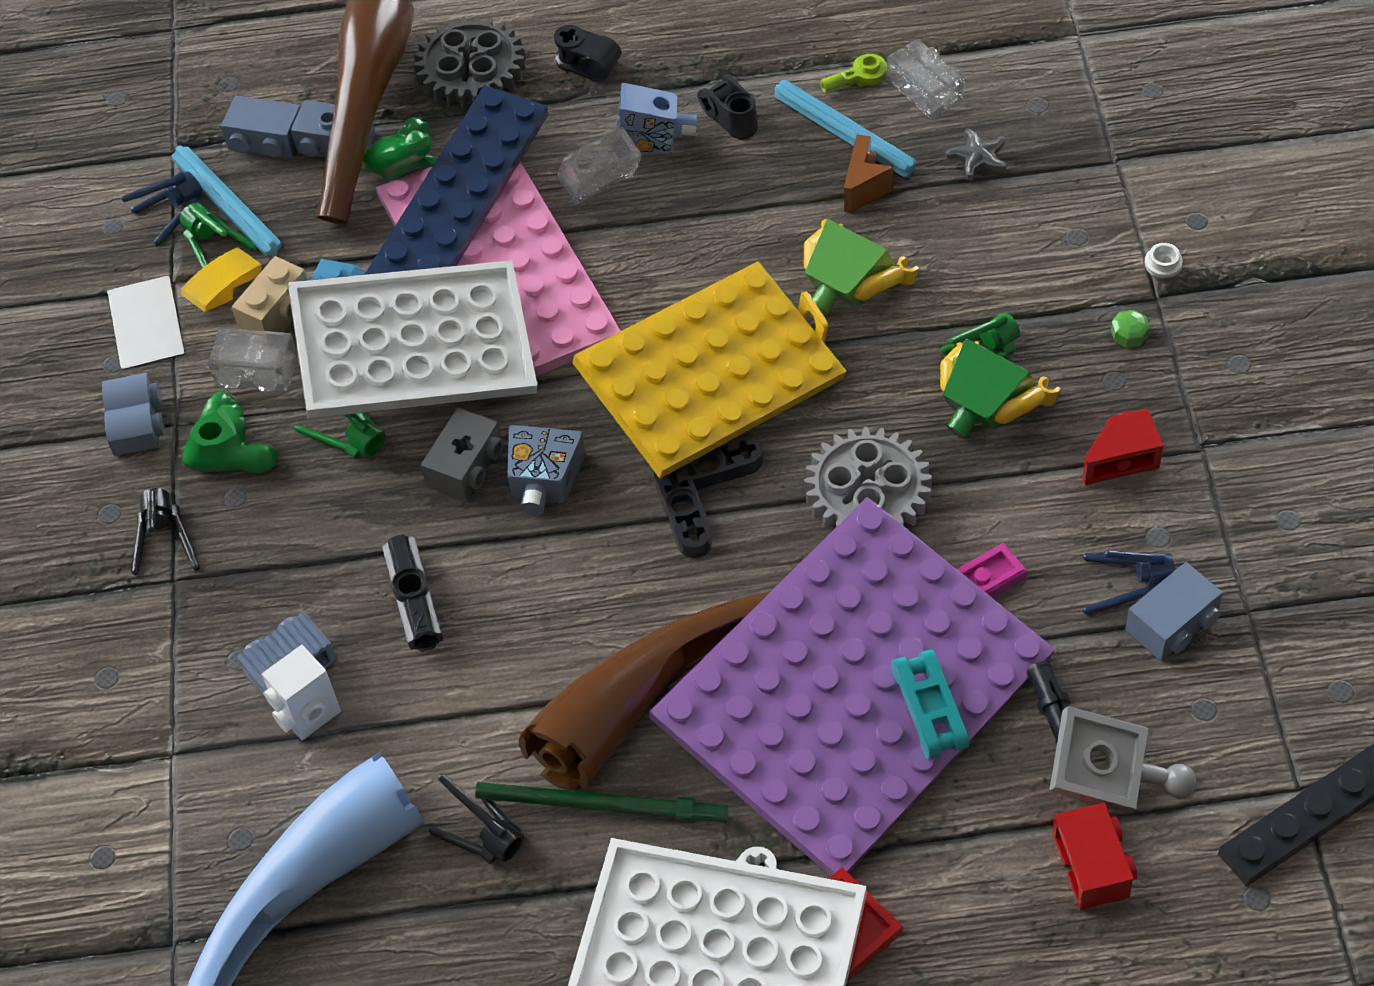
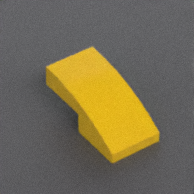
M237 247L216 258L197 272L181 288V295L202 311L207 312L233 300L234 288L255 279L261 273L262 264Z

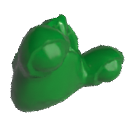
M418 117L409 118L404 122L403 127L397 130L395 135L384 136L379 139L364 154L361 165L362 169L383 176L389 182L417 167L421 170L433 167L436 159L428 155L432 146L428 121Z
M221 391L214 393L206 401L202 414L190 431V436L183 449L182 464L192 470L202 472L242 470L248 473L262 474L271 470L277 464L278 451L270 443L256 442L246 445L243 409L232 394Z

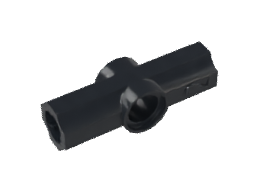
M404 534L390 537L389 541L382 545V550L410 650L415 649L421 652L434 649L439 642L443 641V635L416 539Z

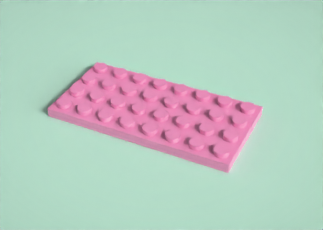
M520 162L457 266L513 260L535 376H539L572 362L575 354L621 330ZM432 167L413 172L376 187L378 197L394 227Z

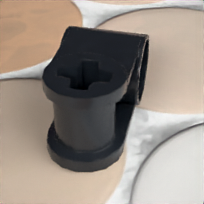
M564 25L559 27L554 33V43L558 47L555 55L556 65L564 71H570L587 77L592 81L601 82L608 76L621 57L620 46L607 36H600L574 25Z
M727 74L721 78V82L710 89L703 88L698 91V101L704 112L719 123L732 137L745 139L757 132L758 121L755 98L733 76Z

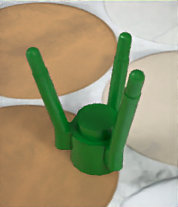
M192 203L181 212L180 222L186 228L183 232V237L190 243L201 268H204L208 263L198 244L197 238H209L214 232L223 237L228 234L252 251L257 250V247L248 238L222 222L215 214H211L202 204Z
M1002 313L987 323L949 338L948 344L941 348V352L946 354L952 351L957 343L965 341L966 338L971 341L981 338L983 344L988 349H999L1000 351L997 355L1005 358L1016 350L1013 341L1020 337V329L1016 320L1010 314Z
M365 412L344 414L351 421L345 431L348 443L299 424L294 426L296 432L343 450L354 459L358 458L361 453L365 457L373 456L383 446L386 438L384 431Z

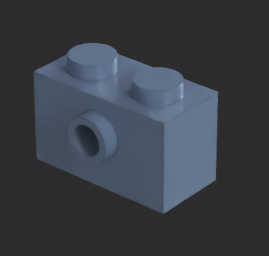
M310 100L303 101L290 130L297 154L326 158L335 104ZM374 124L368 137L365 153L370 148L376 133Z

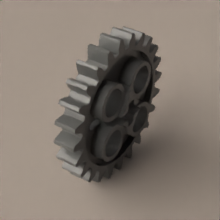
M464 16L461 18V23L457 25L452 20H448L449 28L444 29L441 26H436L437 35L427 33V43L419 42L418 44L420 52L414 54L416 60L414 67L420 87L424 86L427 95L434 93L435 101L437 102L446 97L447 106H451L458 100L460 101L461 108H464L468 101L474 102L484 85L504 91L503 88L514 90V80H522L521 71L526 69V57L521 37L515 36L513 28L506 30L503 21L494 26L493 18L491 17L484 23H480L479 16H475L473 22H468ZM472 42H473L472 46H473V51H474L473 53L470 52V47H471V43H472ZM466 70H470L469 80H468V76H467V71H466Z

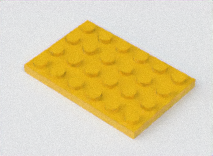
M759 261L575 354L573 358L574 366L659 478L668 475L843 380L846 374L845 368Z

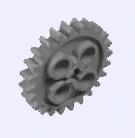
M868 427L863 428L862 436H856L852 429H848V439L843 440L835 434L833 435V446L822 442L821 454L812 453L811 465H807L805 468L804 492L806 493L807 506L813 507L814 518L823 516V527L826 529L834 524L837 527L868 497L903 526V522L915 526L916 514L924 515L925 504L930 502L932 475H929V462H922V450L912 452L911 440L899 444V433L897 432L888 439L884 437V428H880L875 436L870 435Z

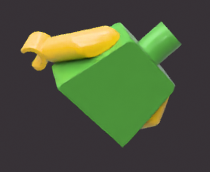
M829 219L822 220L821 229L804 242L805 274L810 282L818 288L812 299L822 314L828 315L837 299L855 307L861 301H866L899 283L911 285L916 281L919 267L915 266L912 269H907L908 258L900 257L897 266H892L894 261L887 249L843 227V224H837Z

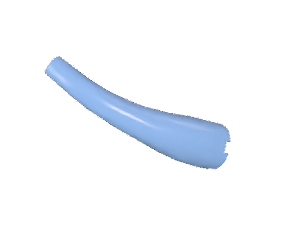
M380 752L349 771L319 795L265 854L223 912L204 946L187 986H231L244 963L261 941L292 910L331 882L364 864L425 824L414 804H411L402 784Z

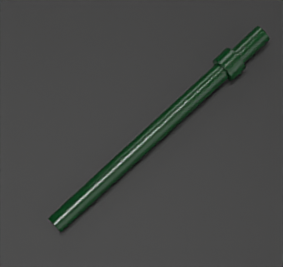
M477 782L475 790L476 799L675 817L676 822L693 823L694 819L727 822L729 805L698 803L695 798L678 796L677 800L486 782Z

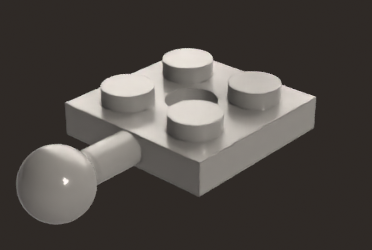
M1070 706L1062 711L1049 789L1051 792L1096 804L1105 802L1107 807L1132 812L1137 807L1140 780L1163 785L1169 795L1176 798H1184L1195 790L1197 778L1194 771L1184 764H1174L1165 769L1143 762L1148 734L1147 727ZM1092 749H1099L1106 754L1108 758L1106 770H1100L1091 763L1090 752Z

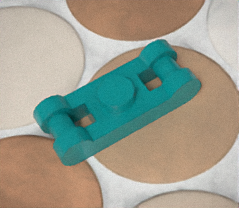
M929 649L919 652L916 658L907 660L905 657L891 660L894 679L901 688L920 737L921 748L926 759L941 756V751L953 748L954 751L968 748L969 739L935 652ZM923 673L927 677L926 680L916 682L914 675ZM944 722L948 732L936 734L933 725Z

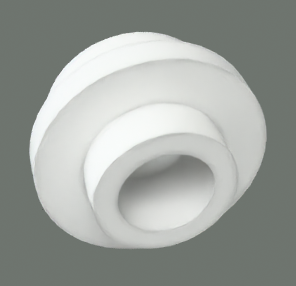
M1169 243L1154 245L1145 256L1147 271L1159 278L1173 277L1182 268L1183 259L1179 250Z

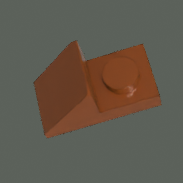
M856 135L844 185V212L852 213L888 194L893 189V168L888 165L876 164L877 152L871 151V136Z

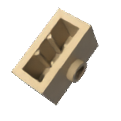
M274 256L232 305L240 333L265 346L271 347L293 321L288 282L308 281L305 270Z

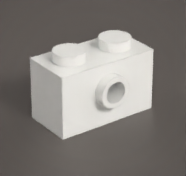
M300 645L262 673L268 688L263 694L275 710L272 712L274 719L286 733L292 729L301 740H304L341 712L327 671L303 645Z

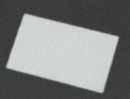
M169 276L107 291L121 369L184 354Z

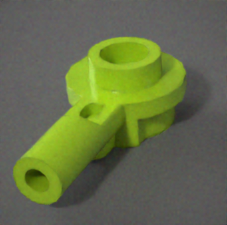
M876 54L861 55L853 62V68L821 79V88L826 93L845 85L857 84L860 87L877 85L886 75V61Z

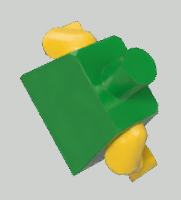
M967 338L965 341L957 343L956 347L940 363V387L943 391V397L949 406L956 409V412L947 424V428L963 438H967L977 421L991 429H996L1000 424H1007L1040 405H1054L1057 401L1060 387L1054 390L1046 389L1049 382L1047 377H1041L1037 387H1033L1035 382L1029 371L980 346L979 341L974 343Z

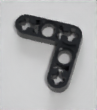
M747 435L736 437L673 471L674 476L677 477L678 488L672 489L668 476L659 478L654 472L655 486L677 547L686 557H702L712 547L711 527L697 490L757 472L763 463L762 445L756 438ZM746 451L751 458L744 459L740 453ZM725 456H728V460L731 462L730 465H726ZM705 460H714L719 464V467L712 472H705L700 470L698 465ZM683 500L693 504V508L686 513H677L672 509L676 502ZM693 524L695 534L700 538V541L693 542L689 538L687 526Z

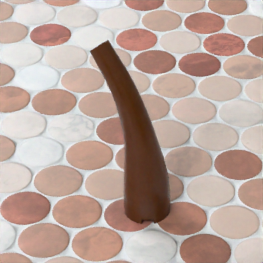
M348 0L339 31L337 93L322 191L316 216L320 220L335 224H348L354 191L373 121L392 74L404 54L414 20V7L412 2L408 0Z
M770 592L751 595L716 605L674 621L593 666L553 698L521 733L518 740L524 758L528 760L533 754L537 761L545 767L540 775L553 785L575 791L579 785L586 789L623 743L647 709L666 688L687 669L700 662Z

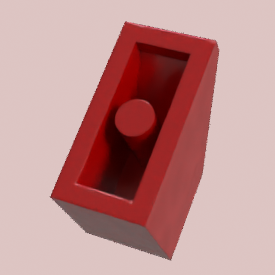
M1148 409L1135 412L1125 411L1109 418L1085 456L1082 478L1084 485L1160 468L1164 445Z

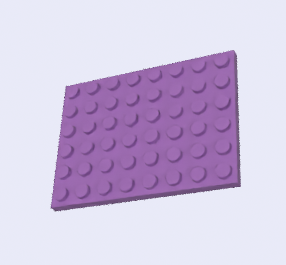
M866 497L650 710L649 718L829 876H832L841 867L850 873L963 751H954L951 748L941 751V756L926 759L921 748L920 737L899 684L894 679L891 660L905 657L907 660L916 658L919 652L929 649L935 652L966 729L970 744L1030 680L1026 674L1027 669L1037 662L1047 661L1055 649L870 498ZM923 673L914 675L916 682L927 679ZM944 722L933 725L936 734L948 732Z

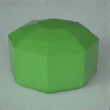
M1136 310L1121 311L1112 320L1111 333L1113 340L1125 348L1141 346L1149 336L1150 326L1147 316Z

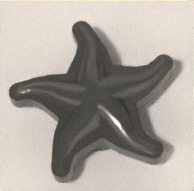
M967 128L965 130L966 145L957 146L945 152L946 159H958L963 162L968 180H972L974 174L985 173L989 169L1001 172L1006 170V162L996 157V154L1005 144L1004 136H999L995 140L983 141L973 130Z

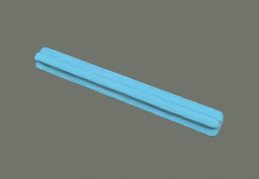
M782 80L776 85L774 90L777 99L854 146L857 134L871 136V151L877 152L876 160L883 165L891 166L894 172L903 177H909L915 171L916 160L788 80Z
M176 147V152L172 154V160L183 172L189 171L199 182L202 191L265 256H276L278 250L282 247L281 241L189 147Z

